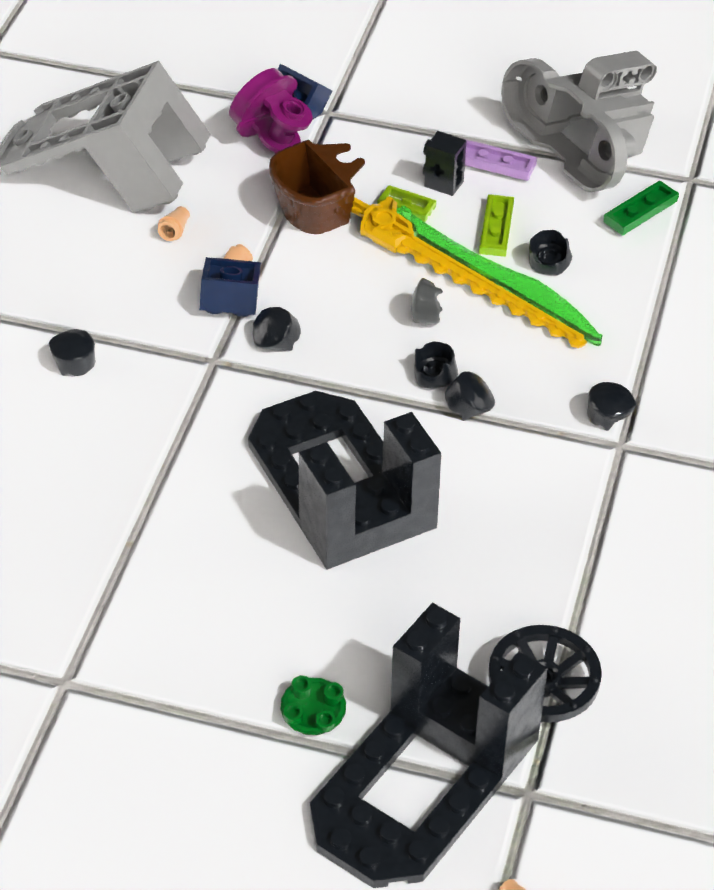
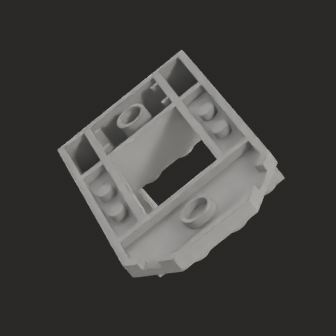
M158 60L42 103L33 110L36 113L34 117L26 123L21 119L11 128L1 143L0 168L6 175L16 171L20 173L30 166H40L50 159H60L70 152H80L86 149L132 212L148 211L163 203L170 204L178 197V192L183 182L169 164V161L177 162L184 156L200 154L206 148V143L211 134ZM100 105L89 123L48 137L52 132L51 128L61 118H72L83 110L91 111Z

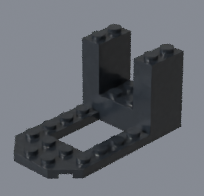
M315 390L262 409L248 437V446L326 570L437 528L442 453L413 412L384 421V437L382 440L356 401ZM342 437L368 475V478L354 483L328 444V441ZM298 453L299 465L292 454Z
M433 602L393 645L390 712L310 802L316 851L373 889L388 887L391 882L407 880L408 884L423 882L539 738L547 667L518 651L489 686L457 668L461 618ZM418 735L469 767L414 832L366 802L363 798Z

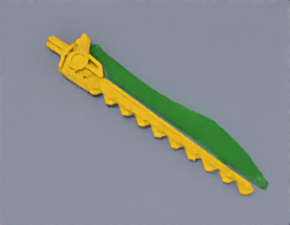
M354 197L352 213L362 218L360 234L362 236L370 238L376 244L393 253H410L414 256L416 263H428L432 265L435 273H447L451 276L454 283L469 285L473 294H485L489 296L492 304L508 306L512 315H524L528 317L531 325L545 326L548 328L551 336L567 338L571 347L581 348L587 344V341L595 346H601L603 335L599 334L572 304L541 281L502 266L469 250L413 215L406 206L398 208L397 202L392 197H387L386 200L381 201L379 204L368 205Z

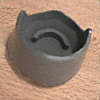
M425 278L419 280L413 293L411 302L413 322L438 324L440 322V312L443 311V308L440 306L437 296L443 293V290L435 287L433 282Z

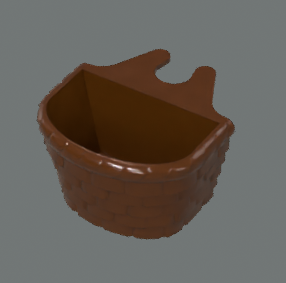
M305 140L276 152L270 159L269 174L282 213L289 223L297 229L308 234L318 235L349 224L354 194L356 193L351 179L365 165V159L356 158L349 163L337 160L336 157L340 153L351 150L350 144L320 145L310 140Z

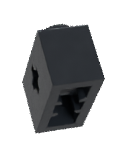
M437 131L431 140L428 139L423 149L426 159L422 174L425 175L424 187L450 196L456 193L464 182L467 140Z

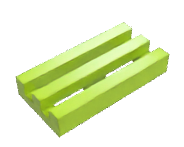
M391 185L387 186L377 200V204H379L381 201L386 200L387 197L392 196L397 202L398 214L422 222L427 221L428 216L432 214V210H435L437 200Z

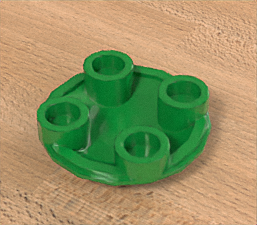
M304 675L297 676L292 680L291 686L286 689L281 698L280 711L283 719L293 730L305 735H321L330 732L342 722L346 714L344 690L339 683L330 682L323 678H310Z

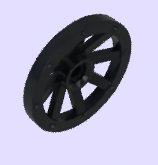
M552 625L526 626L507 634L493 649L488 669L489 684L508 664L509 660L505 659V657L516 647L519 652L547 667L544 698L552 697L560 705L543 706L541 722H560L576 717L587 710L598 695L602 677L599 658L587 641L570 630ZM548 641L544 659H536L528 642ZM558 643L575 652L559 665L554 662ZM582 662L585 663L589 677H563ZM585 688L575 699L570 698L560 690Z

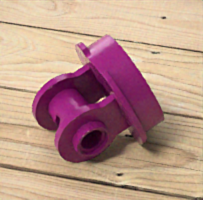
M276 68L264 70L250 79L237 93L229 109L230 118L237 124V132L242 137H251L258 134L262 144L275 153L301 142L297 131L307 129L312 122L313 116L311 110L304 102L292 97L293 91L298 85L297 81L292 76H284Z

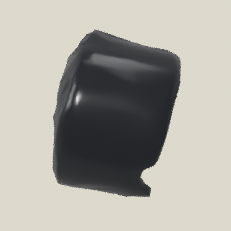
M542 230L530 239L529 264L533 270L546 275H559L570 266L573 255L570 250L568 238L565 239L559 231Z
M269 307L262 310L253 322L252 335L254 344L257 347L269 350L292 351L294 343L300 338L301 327L298 319L288 310L281 307Z
M70 329L50 339V351L62 376L66 374L82 376L95 366V343L87 331Z
M432 341L426 343L421 349H415L414 375L419 386L424 388L445 387L458 377L454 349L449 344Z
M464 371L460 373L445 391V400L449 409L453 413H459L462 416V421H466L478 414L486 413L495 406V398L487 383L473 372Z
M597 383L590 389L588 394L587 415L594 425L599 424L606 431L610 430L616 422L628 417L636 407V401L632 393L618 383Z

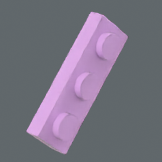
M470 140L466 142V166L529 181L536 167L537 157Z

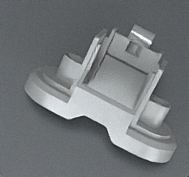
M629 51L593 58L585 65L582 73L560 76L550 65L541 59L529 58L518 60L508 67L503 77L501 98L504 112L510 124L531 144L549 148L564 161L563 172L579 187L588 192L611 189L622 180L626 171L627 158L640 155L646 144L654 120V115L651 114L654 102L647 100L641 93L644 84L649 83L655 77L657 66L639 51ZM637 86V88L628 89V87ZM592 118L598 125L589 156L562 133L572 121Z

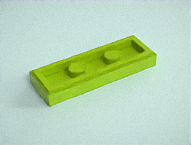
M488 194L479 254L506 257L514 197Z

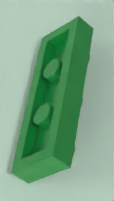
M659 180L605 213L603 222L623 236L678 202L679 193Z

